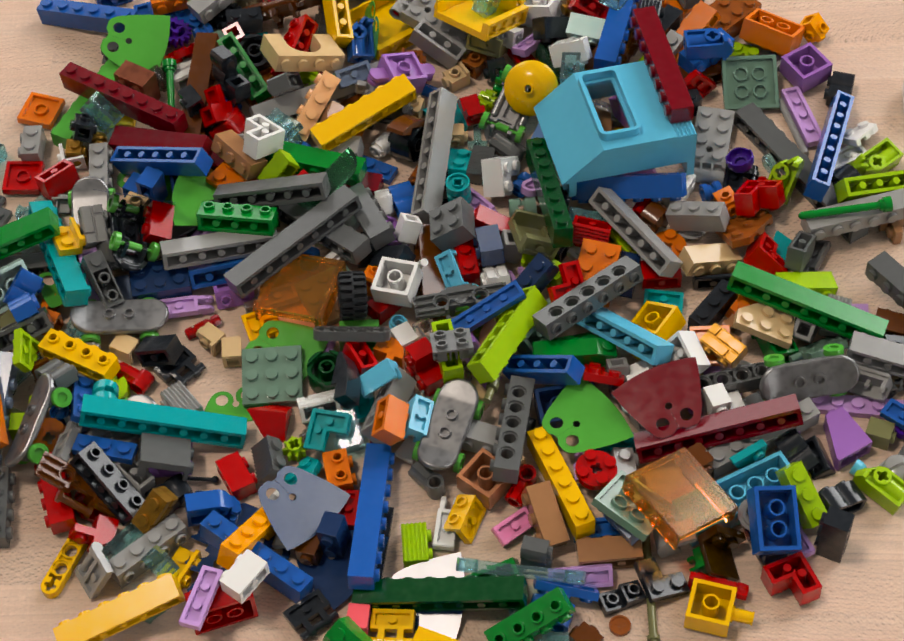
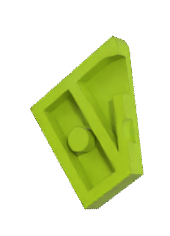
M22 328L14 330L12 362L15 367L27 373L32 371L34 362L38 358L36 353L39 350L37 345L40 342Z

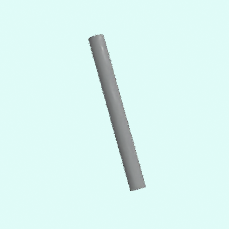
M779 98L781 113L799 150L808 156L809 151L783 98Z

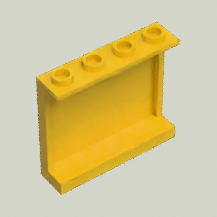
M368 0L350 9L351 23L353 25L365 16L367 6L371 1H374L375 17L377 16L379 20L376 59L378 61L382 54L399 53L402 47L406 49L414 45L408 41L414 28L400 20L394 19L389 14L390 8L397 0ZM372 6L371 9L372 17L374 14V6ZM377 20L375 22V31H377L378 26Z
M436 0L433 17L486 42L524 24L529 7L522 4L512 10L498 9L497 3L492 0Z

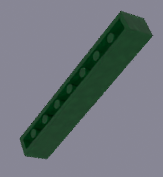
M545 138L526 139L525 158L553 248L572 247L573 225Z
M518 574L510 576L489 575L488 577H478L475 575L467 577L447 576L445 578L427 576L425 578L404 577L403 579L385 577L380 579L379 582H375V590L353 589L352 603L369 604L371 606V613L372 608L415 609L416 612L520 610L527 606L528 585L525 576Z

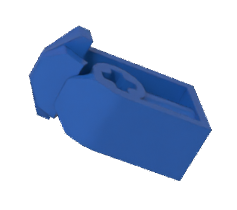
M363 16L359 22L356 21L352 25L354 39L346 47L348 63H359L368 60L370 64L374 59L375 50L372 28L374 21L372 18Z
M718 29L684 30L683 47L686 60L720 57L722 60H726L733 51L734 44L731 39Z
M218 489L184 494L188 527L200 525L213 510L236 524L242 511L241 503L235 496L229 495L224 490Z

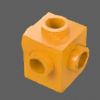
M819 12L805 16L800 25L806 27L803 36L808 43L822 41L830 29Z

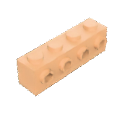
M326 70L322 74L318 73L314 80V88L309 89L304 97L307 99L304 105L300 104L296 111L298 116L295 121L291 120L287 127L289 130L286 135L287 137L296 142H306L310 135V129L317 123L341 79Z

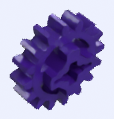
M170 16L168 47H171V45L175 48L178 45L184 47V43L188 44L189 40H191L192 28L189 27V23H184V19L178 20V17L171 18Z

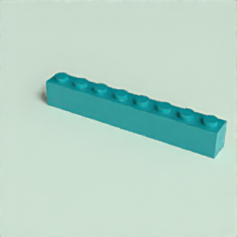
M51 200L29 202L28 215L49 207L58 216L57 207H54ZM58 217L59 226H63L62 219ZM52 238L39 243L64 307L88 305V297H91V287L86 283L85 273L82 274L81 263L77 262V256H59Z
M88 394L83 395L79 426L140 435L143 432L191 439V442L243 449L247 435V418Z

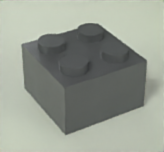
M460 196L429 211L430 241L442 252L476 238L474 208L463 197Z

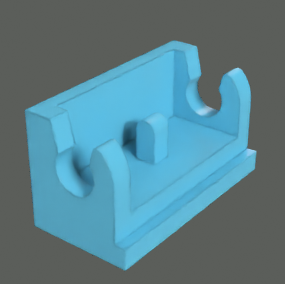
M448 249L434 257L445 287L469 284V282H464L455 260L456 250Z
M386 358L360 375L363 398L369 397L371 399L373 392L393 379L398 378L399 380L402 378L397 362Z
M415 394L408 402L409 417L406 421V434L404 437L406 439L409 435L414 436L413 442H417L423 436H427L434 401Z

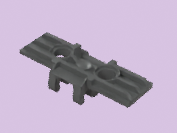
M506 282L482 286L470 283L446 287L440 293L413 297L416 320L446 316V319H453L456 317L454 316L456 308L464 306L471 308L483 300L476 299L478 295L488 297L506 286ZM441 301H444V302L447 303V304L444 305V306H438V305H437V303H438V302H441Z

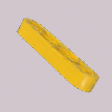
M67 538L41 583V590L46 598L53 599L61 594L88 544L78 545L74 540ZM70 549L77 550L74 556L69 557L66 555V552ZM60 566L67 567L66 572L63 574H57L56 570ZM53 584H54L55 589L51 588V589L48 591L47 587H52Z

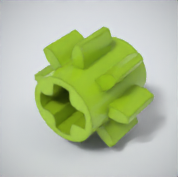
M491 89L481 91L478 95L480 106L484 105L485 110L490 112V109H493L498 99L496 97L497 92Z
M291 436L288 441H284L285 448L282 451L283 455H287L288 461L299 462L303 457H307L306 450L308 449L303 448L302 437Z

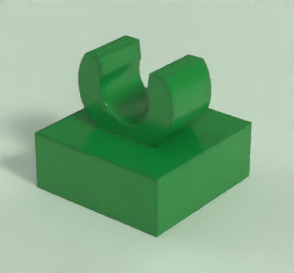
M700 547L693 549L694 556L688 557L687 562L690 564L696 562L693 568L689 569L690 572H703L709 575L705 568V561Z

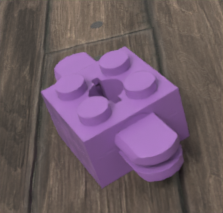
M414 51L382 54L377 68L370 69L367 81L372 86L385 85L395 76H400L404 73L415 87L416 93H422L426 81L432 80L435 68L430 63L420 64Z

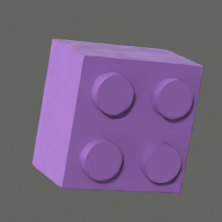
M809 42L781 56L779 72L794 87L799 86L801 92L804 93L827 81L829 75L831 76L833 64Z

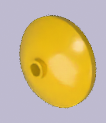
M528 60L518 63L509 71L504 83V93L507 102L516 112L526 116H536L533 107L557 88L559 84L555 73L548 65L540 61ZM527 85H529V86L531 87V91H530V92H527V91H526V86H527Z

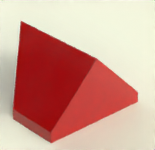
M267 405L247 409L263 437L269 435L279 438L282 443L286 441L292 413L291 406Z

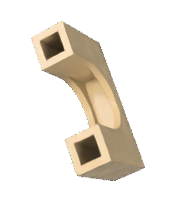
M263 34L260 51L275 72L337 71L343 68L345 54L330 34H313L309 49L311 52L299 51L290 47L280 34Z

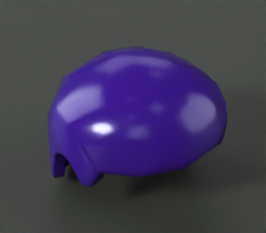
M736 147L725 156L727 167L734 173L747 172L754 164V155L751 149Z

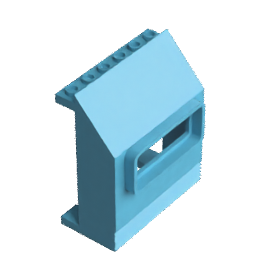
M644 60L573 73L533 107L563 190H567L569 197L576 196L577 182L681 163L686 175L694 174L697 142L695 128L691 121L670 123L668 116L664 115V105L659 102V92L654 89L653 77L650 78L649 66L645 65ZM616 95L629 128L606 132L602 127L592 99Z

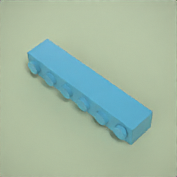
M601 307L577 323L651 365H661L671 360L674 344L604 307Z

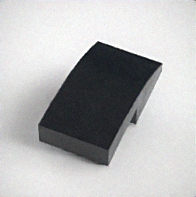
M634 580L619 584L615 590L600 593L598 604L604 616H608L633 607L646 600L647 597L639 581Z

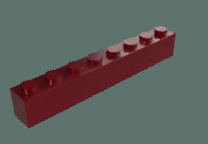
M655 7L633 9L632 17H630V26L634 28L635 39L639 40V49L641 53H644L645 65L649 66V76L654 79V89L659 92V102L664 105V115L668 116L671 124L693 120L694 104Z
M69 62L59 73L65 89L154 129L184 133L189 127L184 111L75 63Z
M795 393L702 416L696 425L689 428L680 427L675 430L673 435L666 438H658L647 430L633 433L639 462L644 464L684 454V450L697 442L701 443L705 448H710L804 425ZM665 425V426H661V427H657V428H658L659 430L664 431V430L668 429L669 425Z

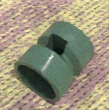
M526 197L523 201L519 198L508 200L510 218L519 207H523L524 211L537 213L535 197Z

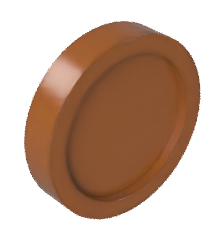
M616 615L611 618L609 629L615 636L622 637L630 632L631 622L624 615Z

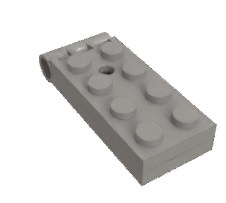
M397 0L390 8L389 14L394 19L400 20L415 29L424 18L463 47L466 46L468 33L433 17L436 0Z
M698 106L694 127L697 133L694 164L695 182L711 184L713 181L718 180L723 186L726 169L725 156L729 152L735 115L734 110Z

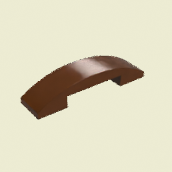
M402 115L393 120L386 130L402 136L411 135L412 128L424 127L425 120L413 115Z

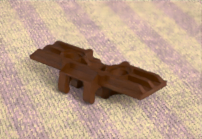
M264 0L242 9L261 7L263 21L273 19L274 23H277L278 29L284 28L283 20L285 17L292 15L293 18H298L301 16V10L321 5L323 2L322 0H304L300 2L301 0H275L271 2Z
M44 451L34 475L58 488L54 501L66 504L84 514L83 517L87 519L92 514L94 508L111 518L117 519L72 465ZM61 472H65L70 476L67 481L62 478ZM72 489L77 490L85 495L83 502L87 506L64 493H69Z

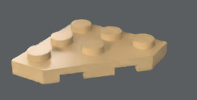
M759 302L738 308L734 316L733 328L789 349L792 345L795 316Z

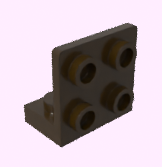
M715 524L697 536L705 561V568L709 575L737 581L739 580V575L731 550L737 548L740 543L746 540L744 532Z

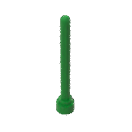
M166 58L162 60V69L166 73L168 105L175 107L173 73L177 69V63L173 58Z
M886 196L879 199L878 202L803 211L798 214V217L800 219H810L877 209L883 212H892L893 202L891 196Z

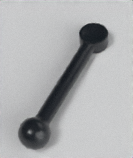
M188 476L187 479L190 481H208L213 484L219 482L217 476L212 478Z

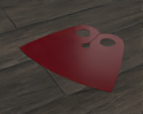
M696 357L671 361L646 370L619 386L612 392V395L639 424L658 438H666L673 435L675 430L680 427L689 428L700 421L702 413L701 385ZM671 403L672 408L669 410L666 409L665 404ZM690 408L693 411V417L690 420L682 419L680 417L682 409ZM661 418L667 419L670 424L668 429L664 431L659 430L656 426V422Z

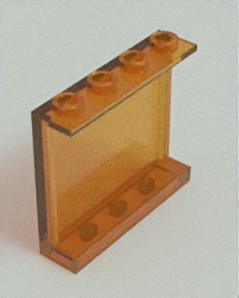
M301 254L265 281L264 285L260 287L258 299L254 301L252 307L256 320L259 321L262 314L311 322L314 323L315 327L326 326L338 297L337 275L341 271H347L345 261Z
M686 447L626 475L622 486L625 495L634 502L637 509L646 516L650 524L657 529L663 536L664 541L674 550L677 549L680 540L721 519L726 523L732 521L738 509L733 500Z

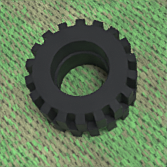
M364 271L339 272L337 275V294L341 321L365 320L368 314Z

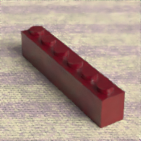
M118 125L115 126L108 143L114 151L117 146L202 147L210 157L213 152L211 150L213 141L207 135Z

